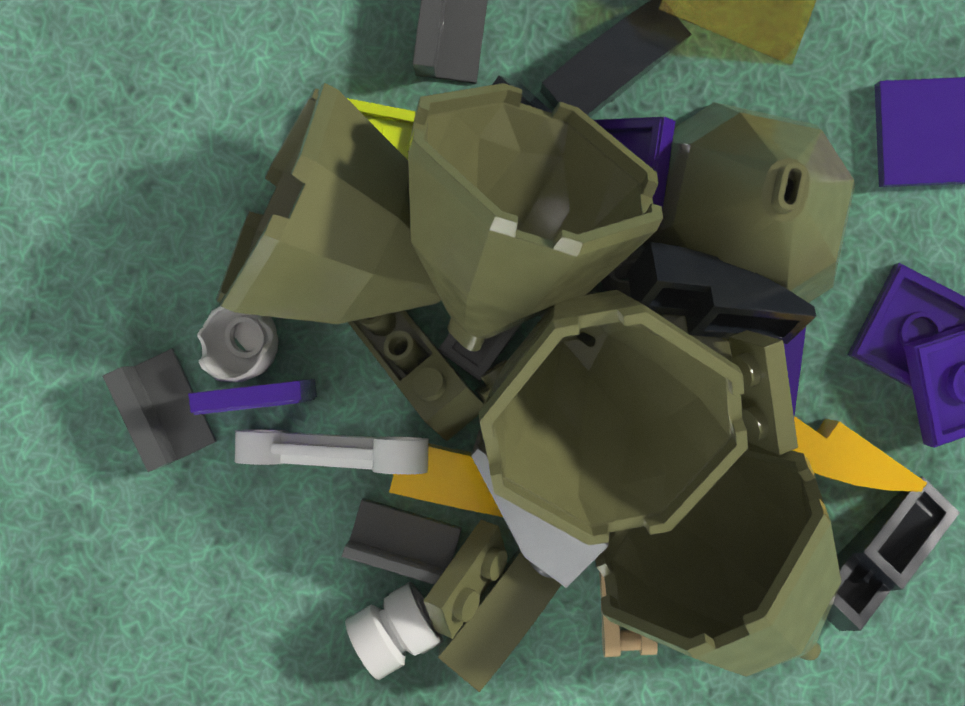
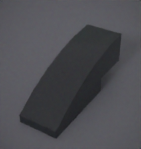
M650 0L619 21L542 82L540 92L554 109L559 102L578 107L591 118L607 103L614 101L692 34L663 0Z
M650 242L628 271L632 299L645 305L655 313L685 316L689 335L729 339L730 336L748 330L783 340L784 344H788L817 316L813 305L772 280L752 271L723 262L717 256L685 247Z
M920 476V478L927 482L921 492L900 491L837 554L841 584L826 619L839 631H861L890 591L903 590L960 512L923 476Z

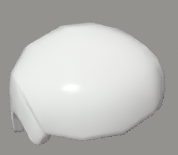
M220 306L211 311L203 328L197 333L202 346V357L198 360L204 371L217 381L244 382L259 376L274 362L278 351L277 329L272 317L235 313ZM234 337L238 340V342L243 346V348L246 351L240 349L236 345Z

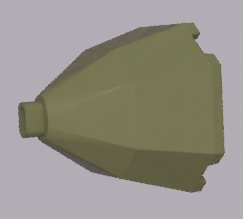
M323 83L320 89L315 88L311 92L269 167L265 179L276 186L263 215L249 211L240 230L216 301L220 302L219 305L235 313L330 324H341L439 303L441 298L411 243L408 160L338 89Z
M505 83L421 96L415 111L408 151L411 243L447 312L451 316L447 326L449 333L464 348L470 351H479L485 338L493 337L540 316L556 303L586 295L652 236L663 220L662 206L653 204L652 199L658 186L656 171L578 107L559 102L554 111L550 113L521 103L522 89Z
M714 102L674 129L662 209L663 220L659 225V229L643 243V246L646 248L650 242H657L717 256L723 262L752 271L772 280L809 303L833 288L855 182L824 132L816 124ZM788 182L790 184V189L785 202L784 195Z
M618 290L573 297L556 303L545 313L505 363L479 411V421L489 463L493 492L588 546L609 542L610 532L645 526L650 535L670 532L748 449L747 429L742 418L741 394H744L743 374L739 366L645 305Z
M749 442L748 449L672 531L650 535L645 526L610 532L608 547L595 559L596 568L604 576L607 594L601 598L602 612L610 622L692 658L745 677L798 657L808 661L818 658L821 653V647L817 641L841 584L831 521L810 461L804 453L791 450L778 455Z

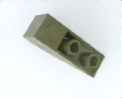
M406 310L348 322L424 422L446 441L450 440L479 415L483 402L445 356L439 352L438 348Z

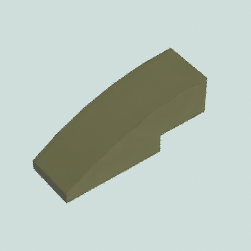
M519 548L506 564L500 578L492 581L480 598L474 617L469 622L463 623L453 639L448 637L440 646L438 658L480 692L519 644L562 584L552 577H545L539 574L532 567L529 560L523 556Z

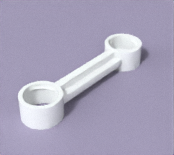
M243 429L235 430V463L254 465L295 464L369 469L375 473L424 474L428 473L429 439L420 437H365L292 433L286 430Z

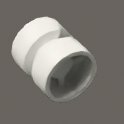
M411 582L406 583L384 598L383 610L371 604L345 621L347 633L357 655L375 679L380 680L404 666L406 651L414 656L424 654L444 641L443 635L434 630L423 601V596Z

